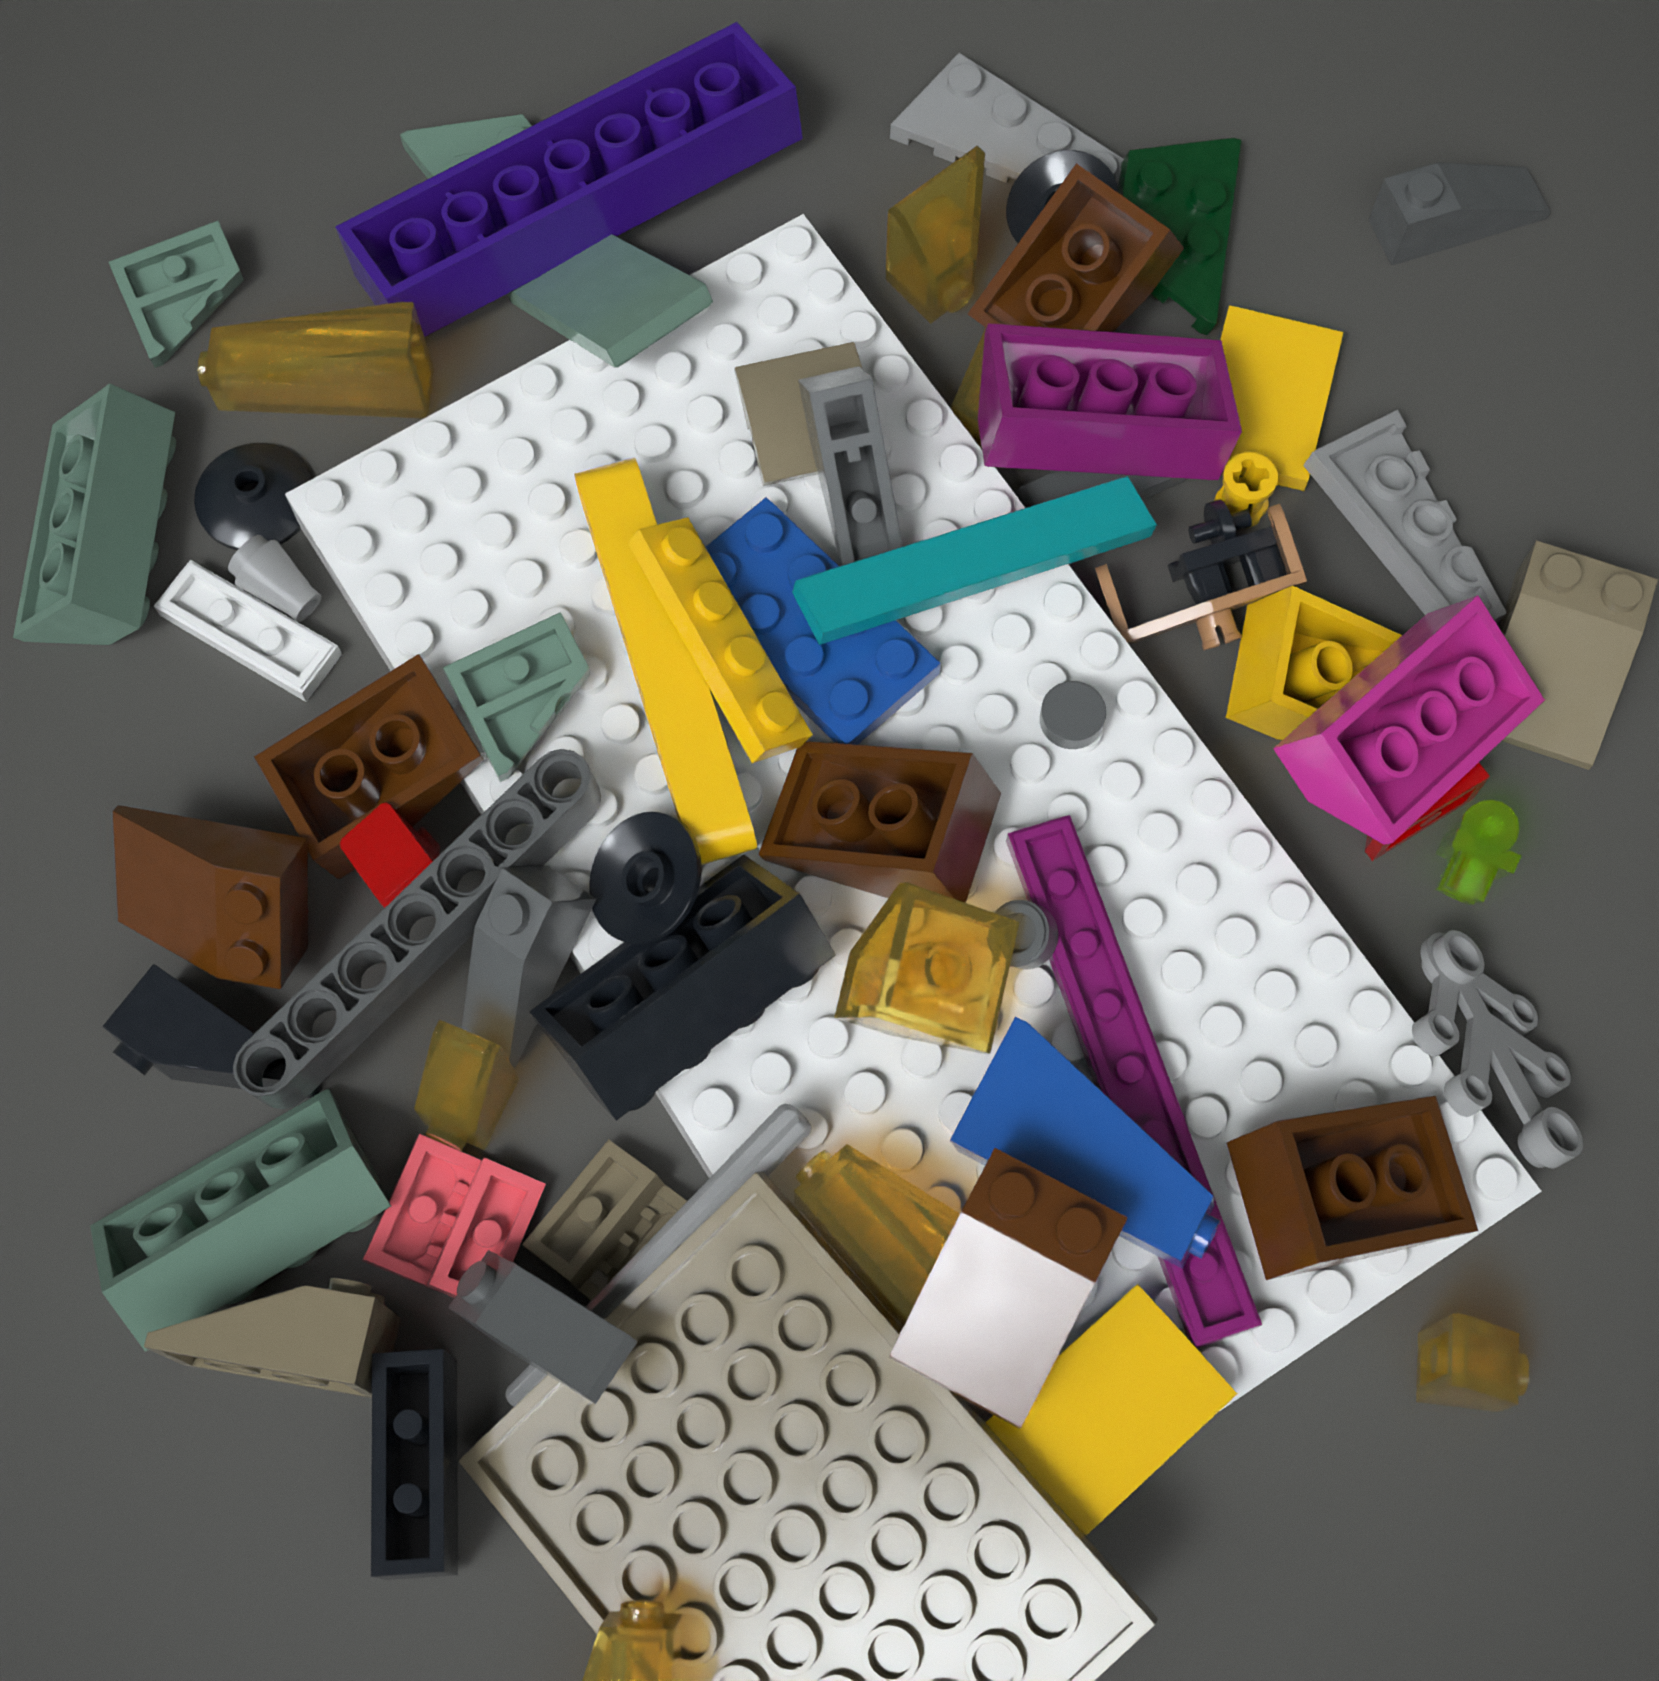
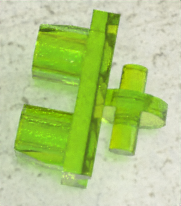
M1485 800L1467 809L1461 818L1459 829L1444 836L1437 849L1436 855L1448 859V862L1435 891L1472 906L1475 904V901L1478 903L1484 902L1494 880L1514 874L1522 855L1507 851L1517 841L1520 830L1518 817L1512 808L1500 801Z

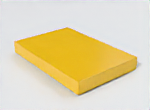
M1229 305L1220 340L1224 350L1242 433L1228 461L1234 455L1242 452H1257L1265 455L1274 463L1278 471L1277 485L1300 491L1305 490L1310 473L1303 465L1311 453L1316 450L1344 332ZM1245 467L1242 468L1240 476H1243Z
M1137 1284L1057 1357L1021 1429L995 1415L985 1423L1081 1532L1087 1536L1238 1393Z

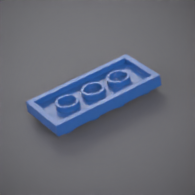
M767 497L706 546L708 553L794 703L834 743L859 745L940 674L941 663L896 620L821 645L818 644L792 591L795 580L839 566Z

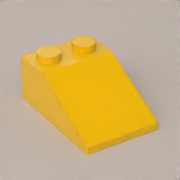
M1293 585L1247 605L1226 718L1272 738L1283 740L1402 635Z

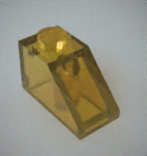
M439 1019L432 1034L414 1110L425 1125L429 1126L425 1134L431 1139L459 1151H462L466 1142L485 1150L519 1078L501 1045Z
M1455 1313L1418 1333L1416 1402L1500 1412L1519 1405V1396H1523L1526 1393L1529 1380L1528 1358L1526 1354L1519 1353V1333L1469 1315Z

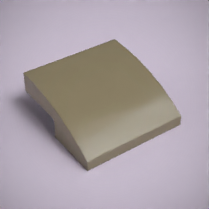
M854 342L734 368L747 428L751 432L763 486L818 474L809 439L798 380L858 366L862 368Z
M608 1139L522 1245L591 1301L674 1216L687 1200L665 1185L656 1173Z

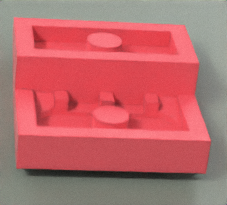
M419 1134L389 1198L391 1207L384 1210L362 1261L455 1298L457 1286L463 1274L471 1265L481 1261L488 1250L513 1262L546 1184L485 1157L482 1160Z

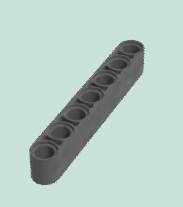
M559 749L550 751L537 760L241 1047L236 1054L233 1065L234 1077L240 1088L271 1108H291L305 1100L474 934L475 924L502 867L544 866L593 818L600 806L601 793L599 785L584 758L572 750ZM570 778L581 780L580 787L570 797L562 799L552 797L553 790L563 780ZM521 824L534 826L532 834L523 843L517 845L505 844L507 834L515 826ZM473 870L485 871L484 880L478 888L466 893L457 891L459 881L465 874ZM423 917H436L435 928L430 935L421 940H410V931L416 921ZM385 963L387 970L383 980L373 988L362 989L361 980L365 971L374 964ZM327 1011H336L337 1018L332 1030L322 1037L313 1038L312 1028L318 1016ZM285 1058L286 1069L280 1081L273 1086L263 1087L262 1078L267 1066L275 1060Z

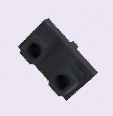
M1221 499L1206 503L1204 506L1205 522L1189 526L1188 528L1189 537L1193 544L1210 539L1212 545L1182 553L1179 556V561L1167 565L1173 582L1185 580L1187 589L1196 605L1233 593L1224 568L1225 566L1241 562L1249 587L1286 575L1285 565L1272 527L1236 537V531L1251 527V516L1247 509L1230 514L1228 507Z

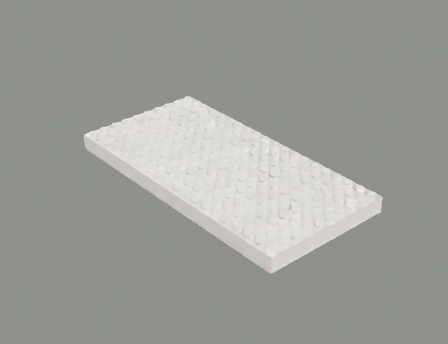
M804 214L691 274L690 276L706 284L713 303L620 367L614 368L577 343L569 340L285 493L302 531L390 671L419 654L475 743L484 760L461 781V784L481 815L537 760L548 752L559 749L572 750L584 758L600 788L601 802L599 809L593 818L545 865H548L588 893L590 873L595 856L605 838L618 824L633 815L643 812H661L676 819L678 818L588 527L574 473L635 457L657 524L688 517L705 547L767 497L840 567L838 552L818 474L767 486L762 485L750 429L747 428L734 368L854 342L862 368L873 380L903 546L1025 508L997 469L984 466L981 448ZM1068 564L896 620L941 663L940 674L859 745L973 753L1000 790L1001 796L964 910L905 904L764 861L758 853L796 749L752 764L711 692L750 815L757 849L703 864L700 886L745 854L800 893L836 956L822 965L809 982L789 990L765 1008L763 1015L756 1022L736 1030L712 1048L710 1054L703 1062L693 1068L683 1070L656 1091V1095L709 1178L780 1105L786 1103L797 1108L811 1124V1132L768 1177L902 1329L985 1165L958 1152L950 1142V1139L1015 1016L1028 1022L1094 1084L1050 961L1047 960L1044 964L1034 969L1025 970L1011 967L995 958L987 941L988 925L996 910L1003 904L1013 900L1027 901L1006 843L1007 834L1070 815L1262 1322V1325L1257 1329L1197 1348L1238 1393L1222 1409L1542 1192L1482 1111L1472 1116L1464 1117L1451 1108L1444 1094V1086L1447 1081L1455 1077L1440 1056L1428 1055L1417 1045L1412 1034L1414 1021ZM561 612L589 666L590 675L508 779L499 782L445 675L443 667ZM1067 681H1078L1092 686L1100 693L1106 705V719L1101 734L1092 744L1081 749H1064L1056 746L1046 738L1040 726L1039 717L1045 695L1054 686ZM797 706L813 734L807 741L834 743ZM574 778L563 780L553 790L552 797L561 799L570 797L580 787L581 780ZM530 824L515 826L507 834L505 844L517 845L523 843L532 834L534 826ZM591 910L569 956L581 974L622 944L623 941L610 936L600 926L593 910ZM1436 1096L1479 1231L1329 1268L1266 1281L1226 1142L1279 1120ZM1118 1236L1059 1355L1137 1284L1186 1336L1158 1256ZM967 1401L984 1422L993 1416V1414Z

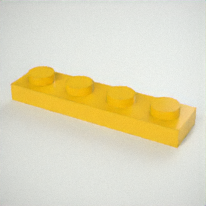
M689 518L638 529L629 540L628 545L752 764L801 747L813 734Z

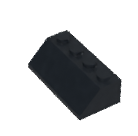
M743 854L699 887L696 900L690 912L672 933L649 944L636 945L623 942L529 1012L590 1093L617 1121L629 1111L637 1110L646 1105L659 1088L683 1070L693 1068L703 1062L710 1054L712 1048L736 1030L756 1022L763 1015L765 1008L789 990L809 982L817 974L819 968L836 956L800 893Z

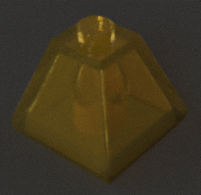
M978 145L888 209L885 279L930 324L947 311L954 313L960 310L974 293L985 152Z
M908 882L899 883L849 953L834 1018L895 1037L990 1054L1020 922Z

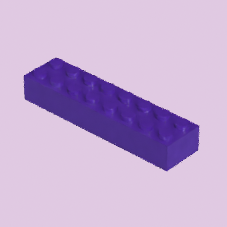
M735 22L335 226L355 277L404 347L540 277L611 234L618 236L803 139L796 87L740 24Z

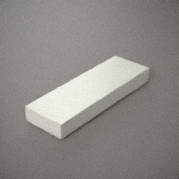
M192 560L186 564L154 605V608L161 617L305 702L309 700L342 656L338 645Z

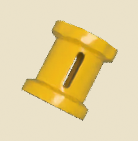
M1242 452L1234 455L1227 462L1222 474L1223 486L1216 493L1214 501L1221 499L1228 507L1230 514L1248 509L1249 504H1252L1249 511L1252 527L1257 525L1261 517L1267 512L1269 506L1268 498L1273 494L1278 483V471L1274 463L1265 455L1257 452ZM1245 467L1244 474L1242 477H1240L1242 468Z

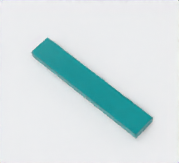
M1126 476L795 580L792 593L818 644L821 645L1149 538L1157 524L1131 480Z

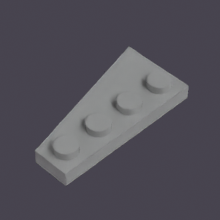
M958 53L890 124V139L905 145H909L910 141L914 140L934 148V156L955 163L959 157L986 168L987 176L1007 183L1008 179H1017L1027 166L1044 155L1061 150H1078L1094 155L1104 162L1112 172L1118 185L1121 163L1124 160L961 53Z
M1398 409L1311 453L1303 466L1425 615L1478 595L1496 624L1504 617L1507 612L1472 547L1462 546L1453 530V524L1457 519L1447 500L1438 501L1425 477L1431 470L1420 450L1411 452L1402 432L1407 426Z

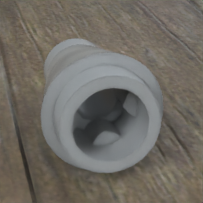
M262 535L253 536L236 551L228 565V571L236 577L235 585L283 611L297 622L305 620L321 601V594L309 584L277 540L268 541Z

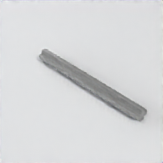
M785 1103L780 1105L585 1308L605 1319L755 1172H764L769 1176L810 1134L812 1127L807 1118L791 1104ZM529 1365L507 1387L505 1393L507 1401L513 1407L517 1405L547 1374Z

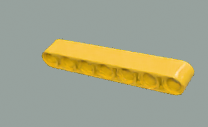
M633 457L574 473L582 507L677 818L688 827L696 839L702 865L757 849V842L752 822L709 686L628 545L629 540L638 529L657 525L637 460Z

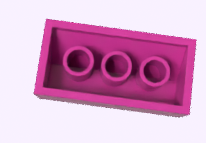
M1477 595L1427 613L1273 749L1308 802L1385 845L1393 843L1543 703L1545 699Z

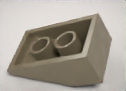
M1536 540L1515 574L1505 606L1507 613L1502 618L1499 629L1545 701L1502 740L1503 742L1590 770L1598 754L1643 635L1658 579Z
M330 1278L327 1289L305 1285L148 1332L144 1348L185 1366L372 1398V1353L394 1351L401 1318L384 1305L385 1297L370 1293L372 1288L370 1285L347 1279Z

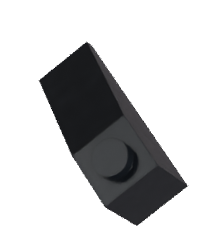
M155 964L150 967L102 1026L120 1042L113 1053L144 1076L153 1066L172 1080L242 1089L235 1080L233 1065L236 1054L254 1033ZM285 1058L275 1060L267 1066L262 1078L263 1087L273 1086L280 1081L286 1069ZM319 1085L307 1098H312L319 1094L322 1087Z

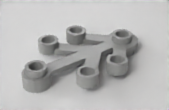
M1450 930L1447 933L1439 932L1429 936L1423 941L1420 949L1423 972L1432 983L1429 1011L1414 1022L1412 1034L1421 1050L1431 1056H1439L1456 1045L1460 1038L1459 1030L1454 1022L1458 1003L1467 1020L1461 1073L1447 1081L1444 1086V1094L1451 1108L1459 1115L1469 1117L1491 1104L1492 1092L1488 1085L1491 1064L1523 1123L1522 1132L1518 1135V1146L1524 1158L1537 1168L1548 1167L1554 1169L1579 1156L1583 1150V1138L1576 1123L1567 1113L1558 1108L1549 1107L1543 1110L1532 1091L1533 1089L1538 1095L1549 1098L1569 1086L1571 1082L1570 1071L1559 1056L1552 1052L1543 1051L1523 1037V1035L1538 1025L1539 1019L1534 1006L1525 997L1519 994H1512L1483 973L1485 964L1482 953L1475 942L1466 934L1457 930ZM1485 1003L1493 1008L1492 1014L1487 1009ZM1518 1063L1525 1067L1524 1074L1521 1071Z

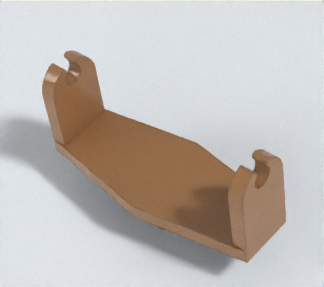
M1277 504L1268 507L1267 513L1287 575L1203 602L1128 629L1107 564L1096 567L1095 570L1113 624L1127 643L1130 645L1196 623L1203 643V651L1220 645L1215 628L1221 630L1225 644L1242 638L1241 633L1238 632L1231 610L1251 604L1292 585L1295 587L1305 585L1307 579L1281 505Z

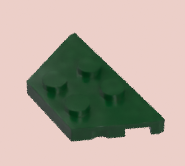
M1237 138L1129 150L1121 163L1118 182L1119 194L1169 228L1184 248L1151 292V295L1163 304L1169 297L1196 318L1191 327L1204 335H1208L1217 323L1242 141Z

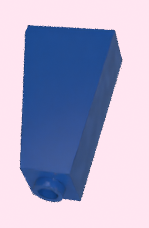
M1015 1016L950 1139L956 1150L986 1165L994 1148H997L1128 1217L1119 1234L1120 1237L1183 1269L1190 1254L1202 1259L1221 1221L1210 1215L1214 1207V1196L1028 1022Z

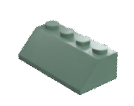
M109 383L52 425L13 638L23 642L111 645L138 630L143 625L150 607L149 598L145 596L148 575L156 563L159 552L158 543L154 541L157 521L162 515L167 502V491L163 488L166 466L170 463L176 448V439L172 436L174 411Z
M327 1088L90 1225L101 1290L146 1352L149 1350L144 1348L148 1332L205 1316L225 1304H234L244 1300L259 1284L286 1268H295L306 1263L317 1253L318 1249L345 1233L356 1232L367 1227L375 1220L379 1213L391 1207L376 1171L335 1097Z

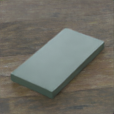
M612 234L540 277L507 294L513 305L574 343H577L614 368L620 367L713 303L705 283Z

